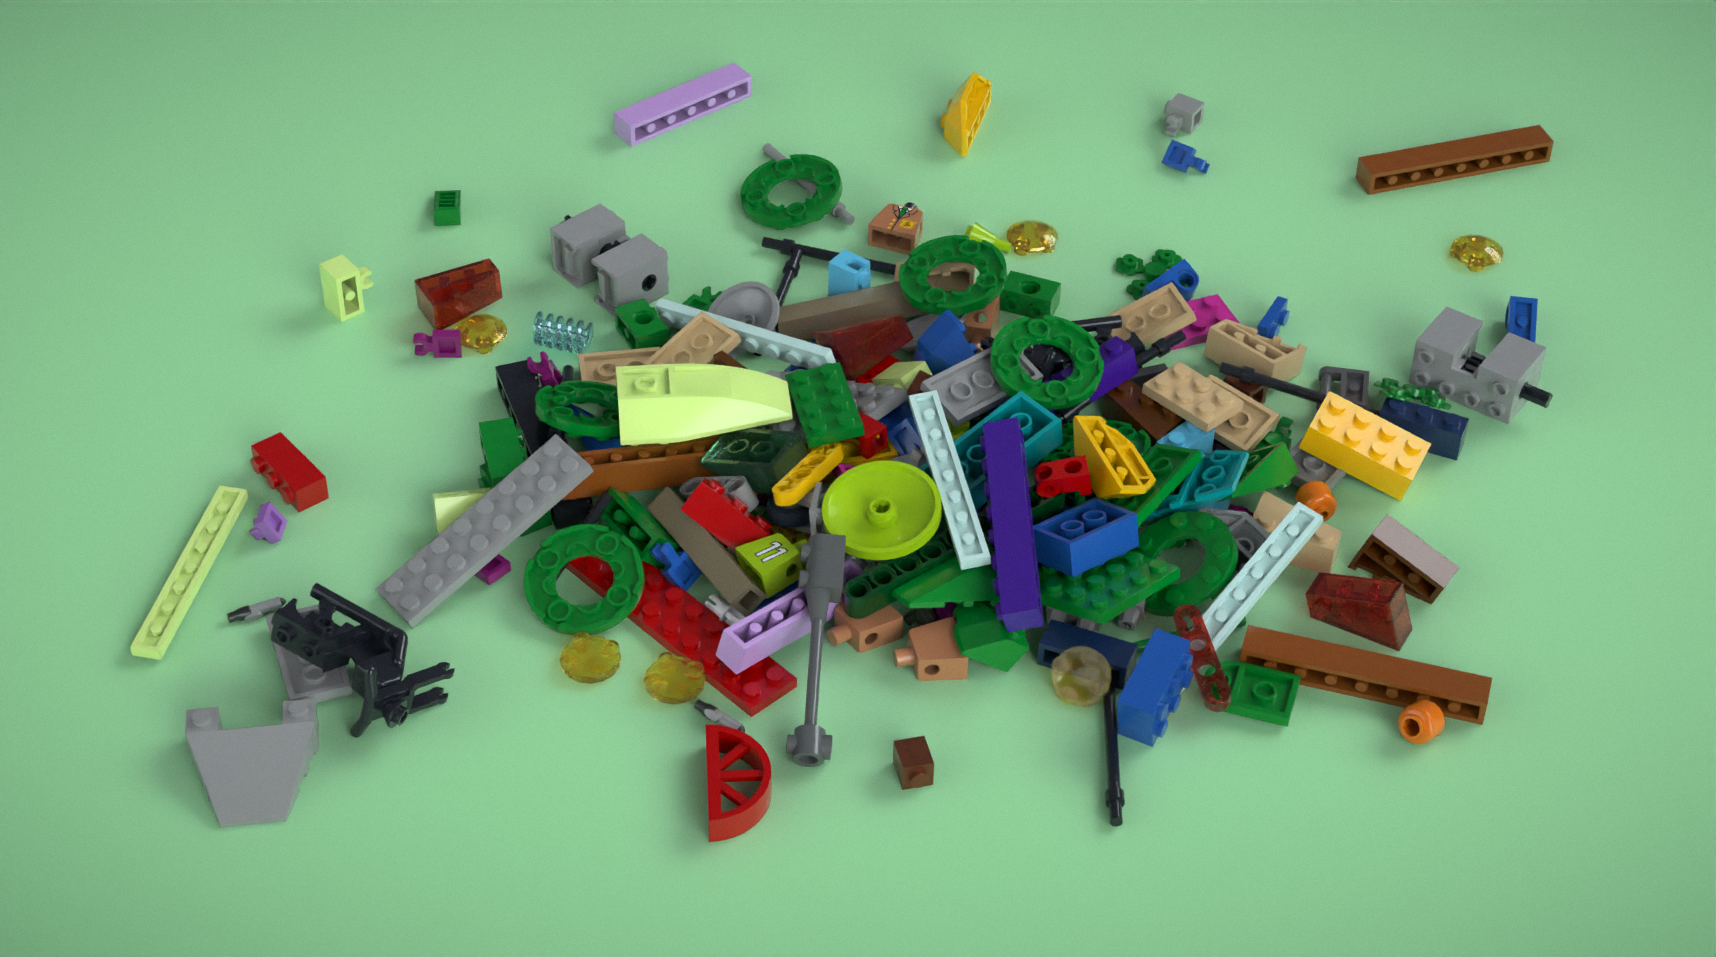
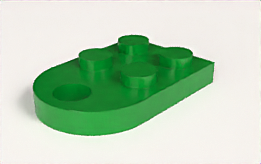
M1222 661L1212 665L1205 672L1202 692L1207 702L1220 711L1288 727L1301 675L1241 661ZM1221 681L1225 683V685L1218 686L1213 684L1212 682Z

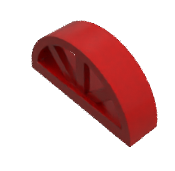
M705 724L709 842H716L734 838L745 833L763 818L771 801V763L764 748L748 734L727 726ZM719 753H725L726 755L719 760ZM738 759L743 760L754 769L725 771ZM762 781L760 787L750 799L725 783ZM721 794L739 807L721 813Z

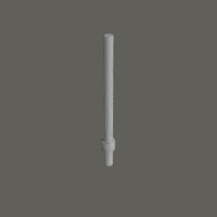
M770 143L763 146V151L770 158L775 159L776 162L787 159ZM796 178L801 185L814 195L816 192L814 183L806 179ZM840 201L830 211L834 217H839L847 225H851L855 221V217L845 209V205Z

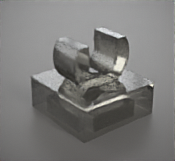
M913 608L914 611H909L903 616V620L909 626L916 622L909 629L939 621L931 608Z

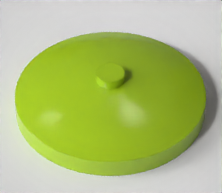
M889 460L864 463L844 472L826 491L822 502L824 528L827 534L846 536L845 552L852 556L866 560H890L906 556L925 545L937 531L942 518L940 492L929 475L910 464Z

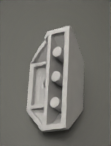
M1212 507L1202 508L1198 511L1212 514L1221 519L1227 525L1237 543L1238 562L1230 580L1231 582L1270 534L1247 512L1212 509ZM1192 540L1205 558L1204 546L1199 541Z

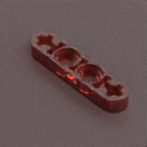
M1181 605L1175 610L1173 615L1178 636L1190 640V642L1200 639L1206 643L1205 647L1201 650L1195 651L1190 649V654H1193L1190 669L1193 671L1203 703L1210 711H1224L1231 703L1230 687L1202 615L1194 605ZM1189 616L1192 619L1194 630L1189 631L1183 617ZM1203 665H1212L1216 669L1210 676H1203L1198 672L1199 668ZM1216 684L1217 692L1222 698L1221 700L1216 701L1215 697H1212V685Z

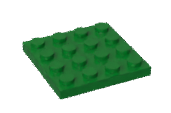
M1127 551L1125 555L1116 556L1105 561L1101 566L1090 568L1084 571L1082 575L1076 577L1067 576L1065 573L1041 564L1038 567L1042 605L1103 625L1180 578V567L1168 564L1164 560L1152 559L1144 556L1142 553Z

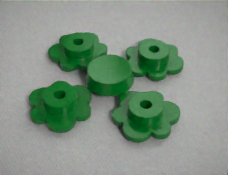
M1158 249L1155 251V255L1152 256V262L1147 263L1144 267L1141 258H1137L1132 254H1126L1123 258L1116 259V271L1126 273L1129 276L1143 272L1146 279L1133 280L1132 284L1126 288L1127 293L1133 295V298L1138 300L1141 298L1146 285L1165 273L1167 268L1170 269L1182 261V257L1176 255V252L1173 250ZM1180 283L1182 286L1188 287V285Z
M1383 378L1382 382L1376 381L1373 384L1376 387L1383 388L1379 390V393L1386 397L1401 401L1421 400V403L1439 409L1449 410L1452 407L1451 404L1445 403V397L1438 394L1439 390L1432 387L1422 386L1421 388L1410 384H1404L1403 387L1398 386L1399 381L1390 378Z

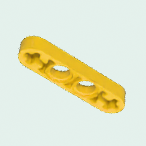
M838 441L815 447L772 488L775 504L777 506H791L799 502L812 490L816 482H820L844 459L841 442Z

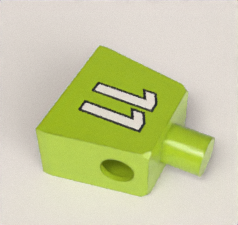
M776 533L740 545L735 550L738 563L764 591L767 599L799 580L800 570H803L802 561H800L802 543L808 544V541L802 539L791 544L782 534Z

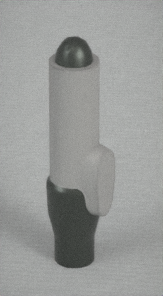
M276 597L250 606L247 605L227 613L229 623L242 620L246 622L258 620L262 617V614L282 608L286 600Z
M700 699L694 704V708L709 720L745 733L742 723L723 713L717 707Z

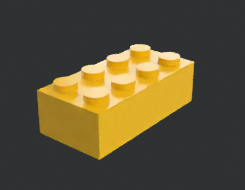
M1329 391L1298 448L1401 501L1431 443Z

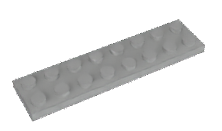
M555 434L376 588L377 592L414 628L593 473L592 467Z

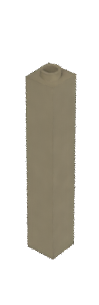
M928 276L927 283L930 284L932 288H938L936 284H932ZM898 281L780 307L779 318L774 329L777 333L800 340L817 338L820 334L842 326L846 331L862 328L867 324L875 325L874 323L890 322L927 313L913 307L904 298Z
M667 486L647 508L729 604L745 617L749 616L767 595L715 536L680 510L685 501Z

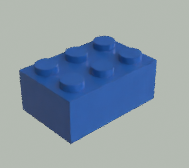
M1093 498L1033 525L1037 562L1044 564L1048 568L1065 573L1070 577L1080 576L1084 571L1095 566H1101L1105 561L1116 556L1125 555L1127 551L1139 546L1137 513L1099 498Z
M1155 628L1117 700L1118 734L1151 747L1154 746L1158 737L1162 738L1168 727L1167 718L1170 712L1175 713L1181 700L1180 693L1183 688L1187 689L1193 678V671L1190 670L1193 661V654H1190V640Z

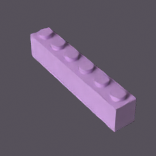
M732 63L614 112L615 134L632 147L752 96L751 75L736 63Z
M851 559L844 562L843 589L840 603L844 601L845 584L865 572ZM805 588L795 589L724 629L716 656L737 675L811 632L807 597L804 594ZM829 603L826 622L834 618V609L839 603Z

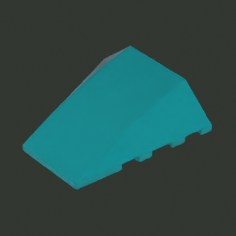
M1196 449L1199 450L1203 460L1163 500L1159 507L1142 522L1140 527L1152 525L1160 519L1179 511H1198L1234 493L1249 458L1248 451L1215 450L1212 454H1205L1203 449Z

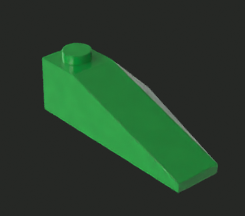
M1285 442L1249 451V458L1234 493L1217 502L1274 487L1276 490H1281L1292 483L1291 479L1299 470Z
M986 543L991 558V554L995 553V547L992 548L990 543ZM955 556L893 589L892 596L908 608H942L946 606V602L962 604L963 607H973L974 601H989L990 606H995V603H1000V596H996L993 585V578H998V574L993 571L992 563L961 570L958 558Z
M974 601L973 607H963L962 604L956 603L957 607L953 611V617L957 619V623L953 627V634L961 655L1008 672L1029 650L1025 631L1007 632L1004 621H998L996 607L990 606L989 601Z

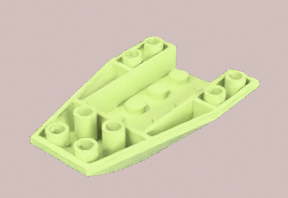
M687 363L616 367L621 445L637 446L640 444L683 442L792 420L788 382L765 373L714 364Z

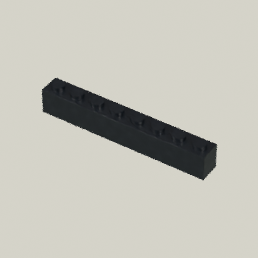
M527 360L495 366L498 391L509 417H513L515 428H521L523 445L521 446L526 447L528 458L549 440L548 432L550 425L540 421L534 411L536 393L543 386L539 387L538 374L531 372L528 369ZM592 498L560 500L551 508V517L556 530L580 525L593 507Z

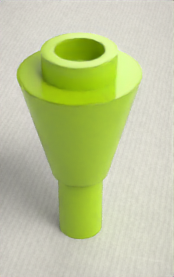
M977 222L973 226L968 225L964 234L969 236V240L978 242L986 240L1006 253L1010 252L1012 243L998 239L997 236Z

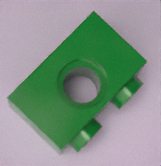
M1010 271L1007 276L1006 285L1000 294L999 310L1034 319L1043 318V315L1053 316L1060 302L1061 283Z
M644 298L615 307L616 329L631 349L661 348L668 342L670 337L668 325L660 320L656 309L650 307Z

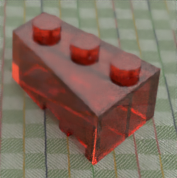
M490 258L414 280L418 308L434 330H444L503 298L500 273Z
M884 314L856 321L855 323L812 332L818 345L832 350L835 361L840 362L847 381H854L914 339L903 315Z
M1319 572L1305 593L1311 618L1396 651L1401 650L1413 630L1403 582Z

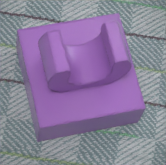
M267 502L260 506L257 517L253 519L255 527L250 529L249 533L256 540L265 537L271 544L281 541L287 520L271 502Z

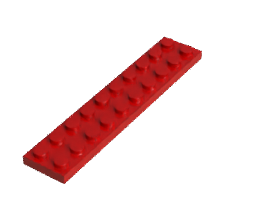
M593 556L578 557L571 560L566 566V569L602 598L607 595V591L613 585V571L610 565L600 558ZM642 561L645 574L644 589L635 609L627 617L750 717H753L797 687V678L769 656L736 675L716 656L723 630L730 627V625L725 621L719 620L715 613L683 588L681 589L669 583L655 566Z

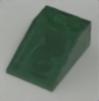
M742 429L723 433L701 459L700 464L702 467L721 476H744L753 491L773 495V486L808 453L800 432Z

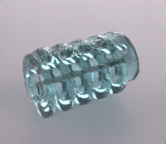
M539 311L535 317L533 339L538 346L545 345L548 348L555 347L557 350L562 351L565 349L570 353L575 351L576 354L586 353L593 339L594 331L591 322L584 329L583 320H579L575 327L573 318H569L566 324H564V317L561 315L557 317L556 322H554V315L551 313L547 315L545 320L542 311Z

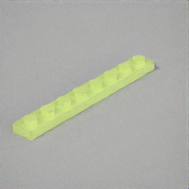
M219 485L132 642L130 649L133 656L157 660L162 659L248 500L247 489Z

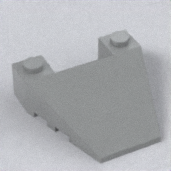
M315 698L283 701V724L223 730L219 707L186 710L185 734L190 758L198 772L201 784L205 788L208 800L221 828L287 821L300 792V783L303 777L307 776L313 754L316 755L319 748V721Z

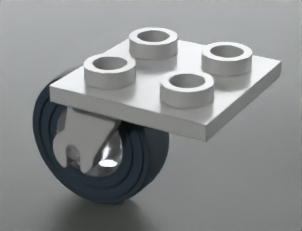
M816 482L814 493L808 492L799 502L791 506H777L774 497L771 496L766 506L769 521L778 526L810 533L811 536L820 533L827 534L822 518V502L825 496L822 491V482Z

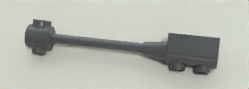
M815 534L809 537L808 544L802 543L800 561L807 562L806 570H800L798 588H805L804 594L807 597L811 622L804 725L795 728L794 735L788 734L786 753L793 754V762L804 767H816L823 764L824 760L831 759L833 736L826 735L825 729L817 726L824 623L828 615L829 603L840 604L843 589L846 536Z

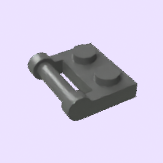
M1324 366L1319 370L1318 377L1321 382V393L1328 394L1331 391L1332 382L1340 381V397L1367 407L1369 371ZM1316 403L1317 411L1322 404Z

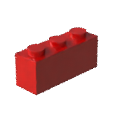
M281 432L251 445L253 458H251L250 462L252 468L257 474L261 473L266 478L270 488L276 489L286 504H291L298 512H301L329 498L326 476Z
M704 477L680 508L681 511L735 553L736 547L773 535L774 533L770 529L772 525L769 521L760 515L757 517L753 516L747 511L749 507L746 503L737 497L730 498L724 493V486L712 478L709 481Z

